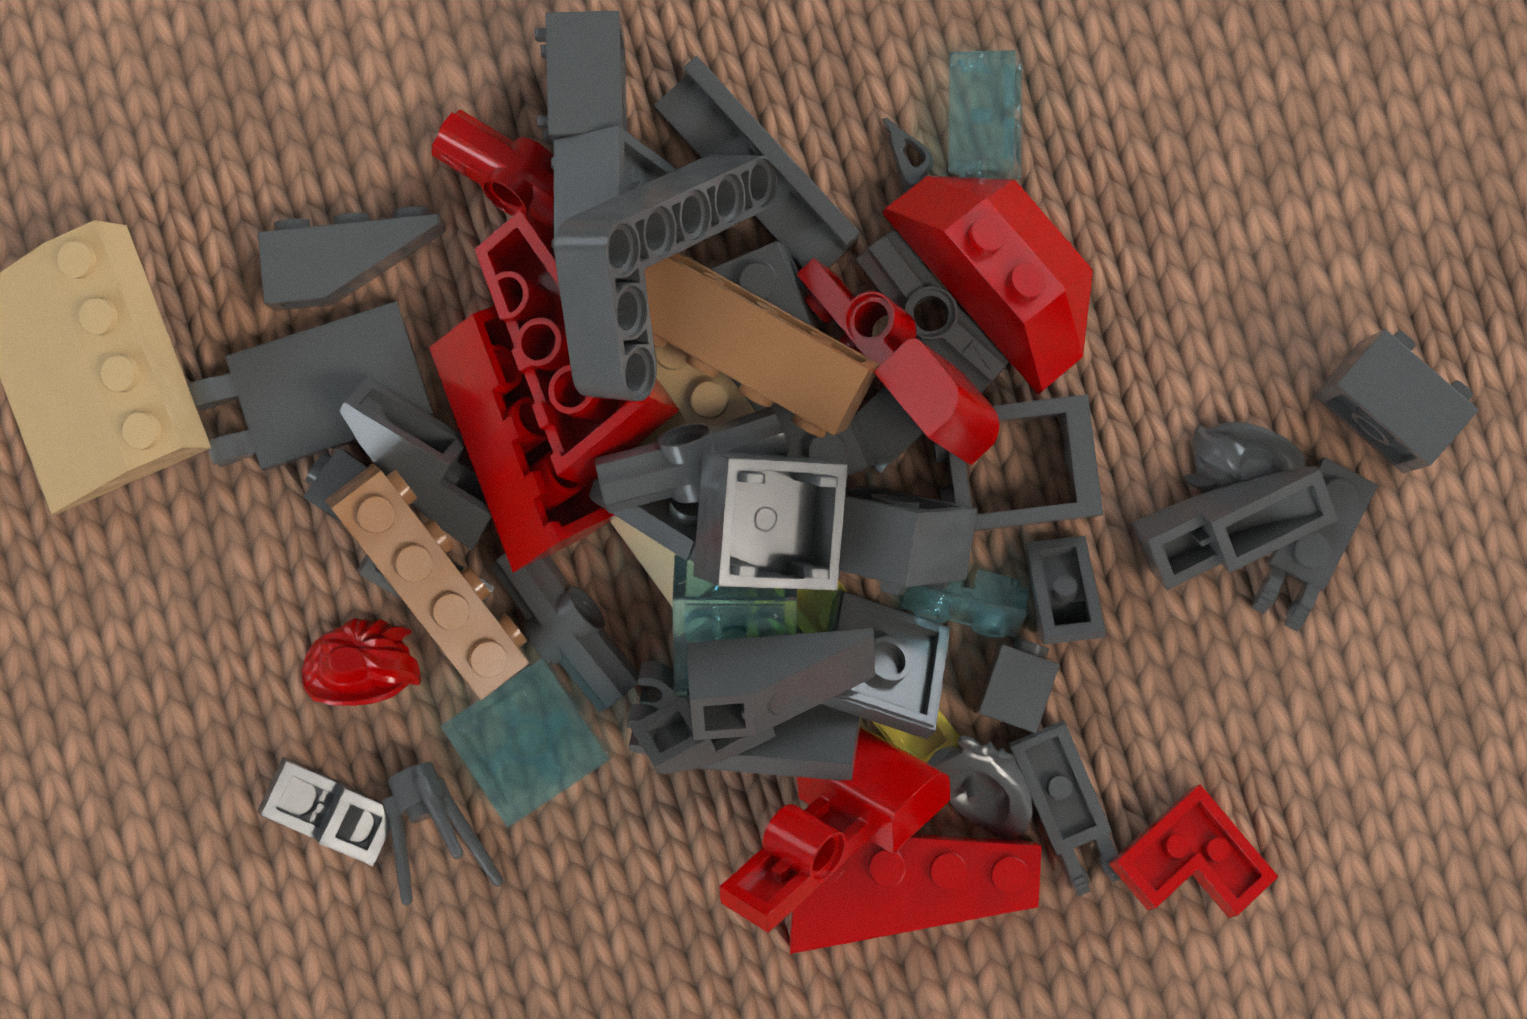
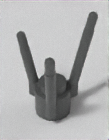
M424 762L409 767L388 779L393 795L385 798L382 802L390 820L397 880L403 905L408 906L413 902L403 816L408 814L411 823H418L432 818L452 857L460 859L463 856V850L447 818L448 816L492 884L496 887L503 884V877L452 799L444 778L438 777L433 762Z

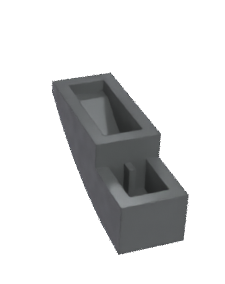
M366 377L344 401L340 409L341 415L358 443L385 476L393 470L399 473L418 498L411 503L428 519L433 518L443 531L473 550L493 523V518L472 463L461 457L466 448L461 433L371 378Z
M1309 466L1244 480L1205 492L1133 522L1132 526L1151 573L1169 590L1220 564L1231 573L1337 521L1338 518L1320 469L1317 466Z

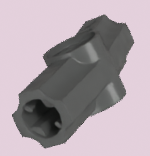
M896 229L872 244L855 259V263L877 292L884 294L908 312L913 319L914 308L920 303L933 302L942 308L946 317L945 326L936 331H925L916 324V339L930 346L932 350L961 370L981 393L1009 363L1008 359L978 324L957 306L952 295L940 287Z
M769 407L715 426L705 423L685 424L663 433L656 443L596 457L595 466L608 513L671 497L680 503L699 502L703 451L787 455L789 449L777 414Z
M506 553L496 560L491 569L527 619L524 629L532 646L548 662L555 665L560 663L599 712L609 708L638 684L639 672L605 632V621L600 609L587 593L568 583L550 555L514 573Z

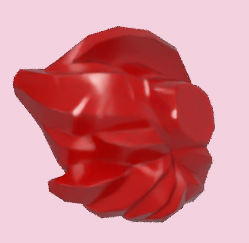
M352 618L343 626L326 632L314 641L306 653L301 669L303 690L315 702L334 706H358L378 703L394 697L410 684L419 686L421 674L418 662L410 655L408 646L403 642V638L411 635L412 630L404 626H392L381 619L370 621Z

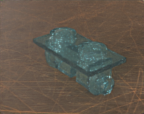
M978 569L973 589L962 587L964 580L949 582L948 588L943 590L927 587L926 585L912 586L906 588L900 608L911 610L914 615L936 623H944L950 620L970 625L973 631L986 637L1001 638L1006 635L1016 637L1026 617L1027 611L1024 609L1029 595V588L1019 586V579Z

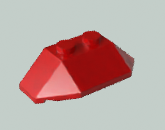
M926 176L883 210L882 214L1038 395L1083 358L1093 269L1015 179Z

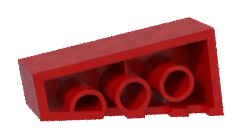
M520 210L474 250L499 318L506 322L515 347L511 351L518 370L525 374L535 402L531 406L539 428L544 429L553 451L550 458L555 472L561 478L588 486L598 477L595 466L596 457L636 447L675 415L679 409L657 377L650 395L642 401L586 397L578 392L572 378L554 252L551 250V240H554V231L550 226Z
M492 306L471 314L431 345L429 350L510 567L514 573L589 536L617 516L608 513L606 509L590 500L589 494L593 482L585 486L557 476L550 458L553 451L545 430L539 428L531 406L535 402L525 374L518 370L511 351L515 347L506 322L500 320L496 307Z
M914 834L892 854L868 840L791 912L790 954L1039 907L1042 845L1032 840Z

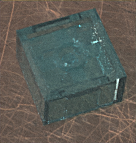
M545 658L539 659L499 686L483 700H478L441 725V728L507 828L613 758V755L552 663L548 662Z

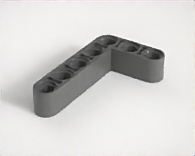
M710 154L574 215L560 225L554 242L555 261L572 378L575 388L581 395L627 401H642L650 395L656 381L657 363L644 269L768 209L773 204L778 190V173L770 163L768 156Z

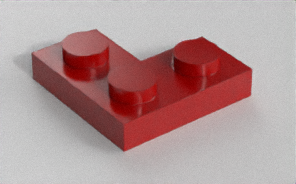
M1201 784L1191 787L1109 863L1110 867L1147 911L1156 909L1193 875L1228 918L1235 917L1278 878V875Z

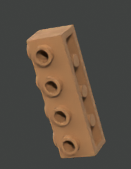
M680 252L644 269L654 345L665 347L667 342L688 353L685 361L698 371L712 377H718L720 372L740 382L741 385L738 391L751 401L765 407H771L773 402L793 412L794 416L791 421L812 435L824 438L827 432L835 436L847 430L876 376L873 371L880 364Z
M371 464L324 501L479 699L483 700L530 663L519 650V647L525 644L527 639L506 613L498 619L492 615L482 602L491 593L473 569L467 566L459 572L448 558L446 553L455 546L436 521L431 518L426 523H421L409 507L418 498L399 473L393 470L385 476L375 464Z

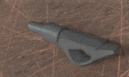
M883 118L882 120L889 133L888 139L902 184V194H904L928 175L933 167V157L924 144L911 137L890 119ZM905 143L913 146L922 156V163L919 166L914 167L909 162L904 153Z

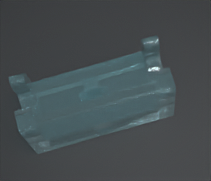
M1016 50L950 52L948 171L950 174H961V177L1021 180V59Z

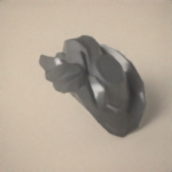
M1227 422L1208 429L1198 425L1192 440V448L1196 453L1194 464L1197 472L1193 475H1185L1184 479L1190 486L1200 490L1203 494L1244 480L1306 467L1303 452L1287 438L1267 428L1246 422Z
M960 736L958 743L961 748L953 746L942 748L936 751L929 759L927 764L949 776L950 801L948 803L972 823L982 827L994 836L1008 840H1014L1027 831L1032 817V797L1028 784L1018 768L1012 753H1006L1003 748L996 750L991 741L986 745H981L973 737Z

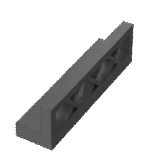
M696 55L683 67L684 78L654 104V110L700 159L710 154L768 156L770 163L778 173L777 195L773 204L768 209L753 217L775 241L787 243L794 262L801 269L813 258L827 268H831L858 243L860 232Z

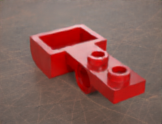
M815 258L797 273V276L811 291L804 298L809 307L826 324L829 325L833 320L838 323L845 332L839 339V342L880 364L873 371L874 374L929 439L969 465L976 462L992 447L998 437L1000 428L996 410L961 370L923 342L916 339V324L908 312L879 292L868 291L855 297L837 274ZM888 315V323L884 331L872 337L875 323L883 316Z
M860 726L852 780L797 777L798 798L809 804V806L803 810L794 804H787L775 813L764 832L762 848L719 886L721 904L769 933L868 840L894 854L950 801L949 776Z

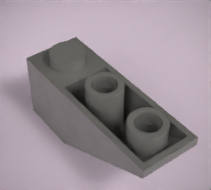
M424 206L398 208L393 210L392 219L370 221L368 213L339 214L333 216V225L310 227L309 219L274 222V231L258 232L264 304L274 311L335 305L446 232L445 223L438 214L429 215L428 207Z
M873 628L687 642L693 741L756 736L875 677Z

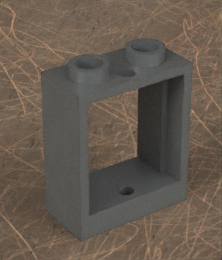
M1088 394L993 406L998 414L999 423L1059 416L1070 503L977 514L974 532L1092 518L1103 515ZM932 441L935 463L946 462L949 485L939 487V500L971 507L966 463Z

